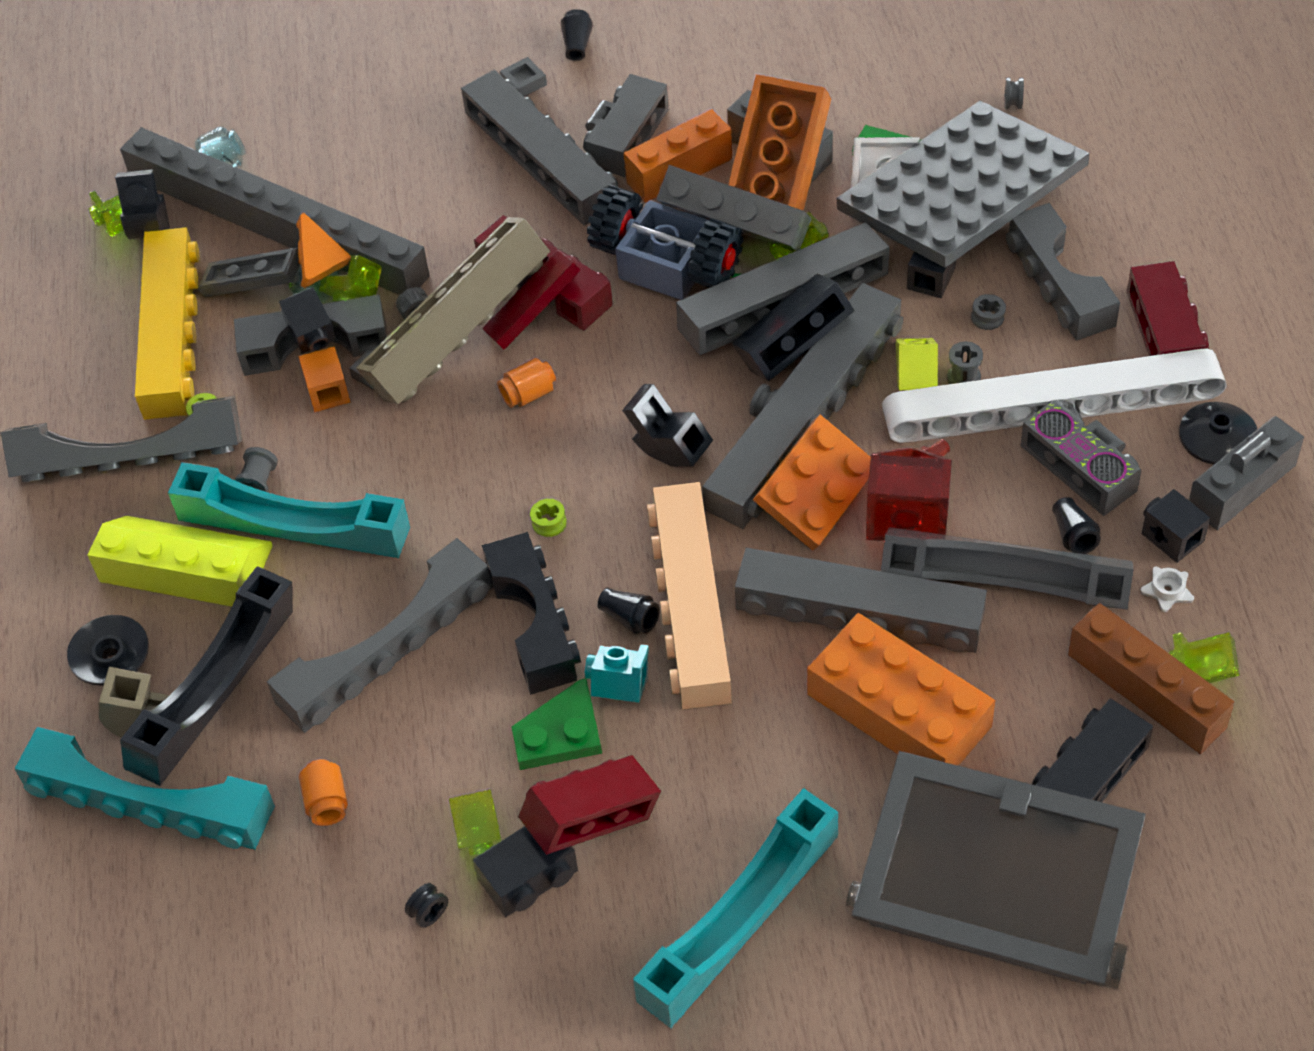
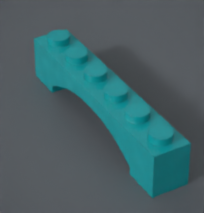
M183 462L168 491L178 521L393 558L400 557L410 530L404 499L366 493L364 499L349 502H315L293 499L258 490L221 474L218 468Z
M36 727L14 768L24 785V789L33 796L39 798H46L48 795L63 799L67 804L77 808H84L87 805L101 809L105 814L114 818H122L125 815L139 819L143 824L152 828H161L162 826L174 828L190 838L198 839L204 836L216 839L220 844L232 849H238L242 846L255 850L275 808L267 785L232 776H227L225 782L221 784L181 790L152 788L121 780L100 770L87 761L75 736L41 727Z
M803 788L776 818L775 826L758 852L719 901L678 940L667 948L662 946L633 978L636 1002L669 1028H672L838 838V811Z

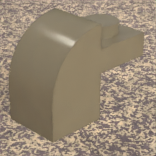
M109 667L99 700V719L106 729L122 738L144 709L151 711L170 695L150 692L151 674Z

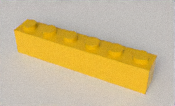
M187 227L144 232L135 399L144 420L187 415L186 404L194 396V384L190 377V371H195L196 363L191 343H196L197 335L192 316H197L198 307L193 289H198L199 287L198 273L194 263H199L200 253L197 241L191 242Z

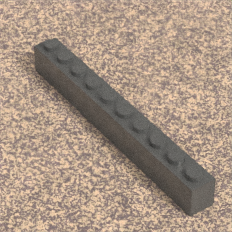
M141 127L120 148L128 172L153 169L158 191L289 248L298 249L300 239L296 223L300 214L305 213L352 256L348 264L340 270L393 293L401 295L407 289L419 288L430 276L424 246Z

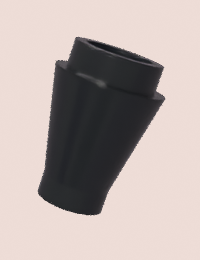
M572 9L564 14L560 25L566 49L565 56L569 60L580 61L585 57L586 47L593 28V21L586 11Z
M1064 497L1056 501L1052 511L1056 517L1064 547L1073 553L1087 554L1093 551L1101 540L1099 525L1077 506L1072 498Z
M605 588L598 598L597 606L599 610L606 612L635 634L640 632L649 633L658 621L660 607L649 595Z

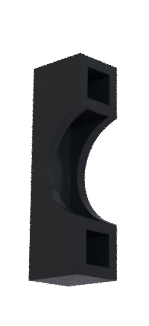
M528 532L482 545L485 563L488 565L492 586L497 599L520 602L535 613L531 626L515 640L519 664L530 695L577 681L575 664L581 663V657L575 640L567 641L564 633L569 631V625L563 607L555 608L553 600L558 599L554 581L551 576L544 577L541 570L546 568L541 546L533 547Z

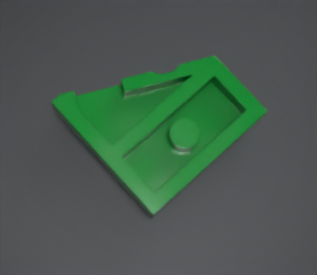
M585 678L578 680L511 726L520 770L602 754L589 687Z

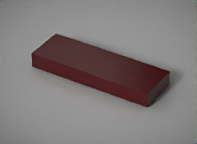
M557 250L482 329L503 350L506 349L581 269L560 250Z

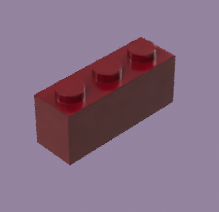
M1175 261L1130 268L1127 295L1149 356L1209 349L1207 333L1200 331L1198 325L1196 304L1194 302L1190 303L1187 296L1188 285L1186 277L1179 274Z
M630 755L615 761L613 759L607 760L599 766L583 771L575 770L564 777L548 782L540 781L534 784L526 793V798L518 818L547 855L647 821L662 791L634 756Z

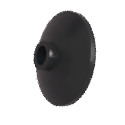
M1206 402L1186 412L1180 423L1179 437L1184 448L1192 456L1200 461L1214 465L1258 428L1252 417L1241 408L1224 402Z
M122 615L102 616L86 623L74 634L68 646L67 661L74 675L81 681L91 685L104 686L109 667L135 672L140 669L148 655V637L144 628L130 617Z

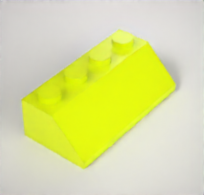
M127 515L102 523L87 555L99 582L232 607L236 599V592L257 566L264 568L273 545L271 541Z

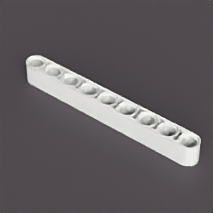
M1197 349L899 391L887 396L882 402V408L890 439L898 443H907L1023 426L1025 420L1053 400L1059 401L1066 408H1074L1082 418L1209 400L1224 392L1226 381L1214 351L1210 349Z

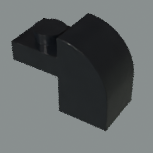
M153 169L117 173L115 181L122 209L120 219L126 237L129 240L143 239L144 232L169 229L170 224L164 194L157 193Z
M643 384L622 410L637 431L636 435L632 438L635 444L650 457L669 466L693 467L713 442L712 437L695 412H673L654 384Z

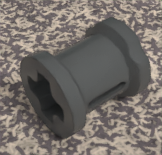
M964 341L954 344L949 351L948 357L952 365L947 373L948 384L981 380V372L978 367L983 361L982 349L973 342ZM964 352H967V361H966V362H963V353H964ZM964 371H967V380H966V381H963V372H964Z
M247 448L243 455L245 463L242 472L234 480L267 492V480L270 472L276 468L278 459L271 451L264 448Z

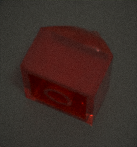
M944 439L938 440L929 447L922 446L919 449L910 447L898 448L871 454L867 489L866 540L885 541V534L889 527L946 535L952 460L943 457L950 452V446Z

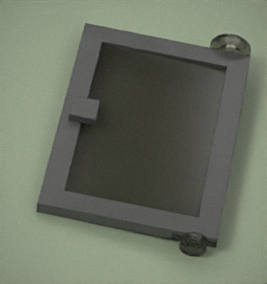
M899 751L861 883L851 882L846 907L853 908L852 918L869 922L871 926L1078 983L1086 984L1087 982L1118 991L1128 945L1117 943L1115 940L1146 813Z

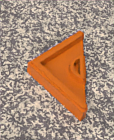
M305 213L300 214L296 223L300 239L298 242L299 264L302 266L301 286L306 288L346 266L352 256Z

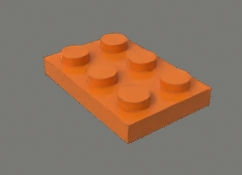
M820 414L806 429L753 498V501L813 551L822 543L879 464Z

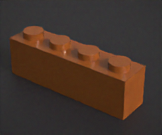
M1100 602L1072 628L1068 655L1200 755L1227 729L1235 701Z

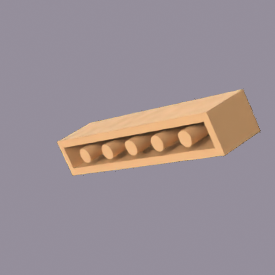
M700 482L654 487V503L647 504L649 527H657L658 535L651 536L654 560L662 559L663 565L662 568H655L658 592L666 591L667 601H660L663 626L671 625L672 634L665 635L667 660L675 659L677 669L669 670L672 695L680 694L682 710L731 704V681Z

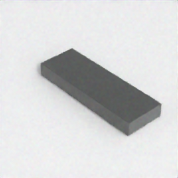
M290 248L210 262L198 290L205 298L293 283L300 266L298 249Z

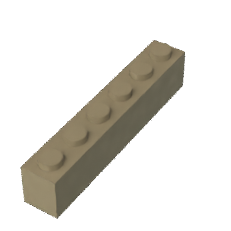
M508 217L356 369L384 401L398 405L408 401L415 395L417 386L426 377H430L440 370L443 365L442 360L451 351L460 349L468 341L467 335L476 326L486 323L494 313L492 310L501 301L512 297L518 290L517 285L526 276L534 274L543 265L542 260L551 251L525 218Z

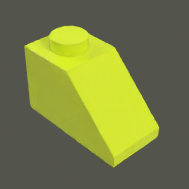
M933 338L896 339L897 387L899 391L938 386V344Z

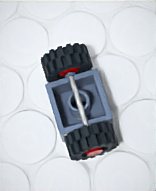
M613 185L605 187L603 194L598 195V203L592 207L594 211L593 216H589L588 220L591 225L587 228V234H590L587 237V241L592 248L616 255L619 279L682 300L685 299L694 283L711 288L729 280L730 276H734L735 265L739 264L740 259H738V256L742 253L743 249L740 245L744 242L743 231L740 227L713 218L708 220L651 200L643 208V203H640L642 198L639 194Z

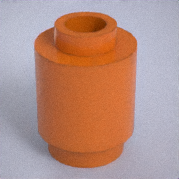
M534 358L504 373V378L497 381V385L502 398L510 408L516 405L523 407L552 392L553 382L556 381V377L547 361L541 362L538 358Z
M324 759L315 760L307 764L298 776L306 815L311 817L315 825L328 826L338 823L345 817V809L348 806L340 767Z

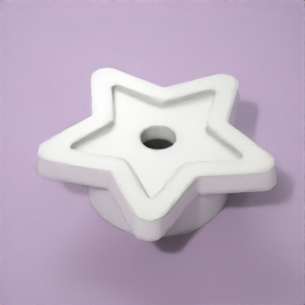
M1157 566L1153 567V581L1140 589L1142 595L1157 599L1163 612H1167L1175 603H1191L1194 600V596L1186 588L1188 572H1180L1173 568L1161 569ZM1168 586L1172 590L1167 591L1164 589V587Z

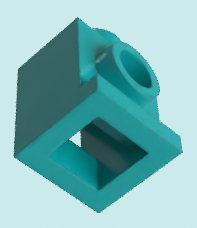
M640 645L638 651L627 650L621 646H600L597 655L588 654L584 675L585 679H591L590 696L639 703L648 680L649 645Z

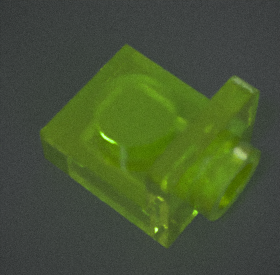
M95 190L88 193L93 205L88 208V211L97 227L103 225L110 237L123 232L120 219L122 209L119 195L103 202Z

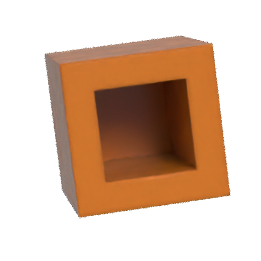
M335 346L298 356L314 412L351 403Z

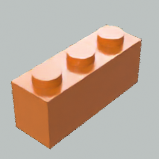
M711 109L624 152L626 183L635 193L641 196L644 203H647L649 200L657 198L669 165L702 175L732 160L731 128Z

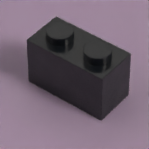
M525 826L472 859L478 881L505 918L515 911L526 910L534 904L538 896L552 887L558 888L565 885L573 877L574 873L578 871L575 850L572 846L546 855Z

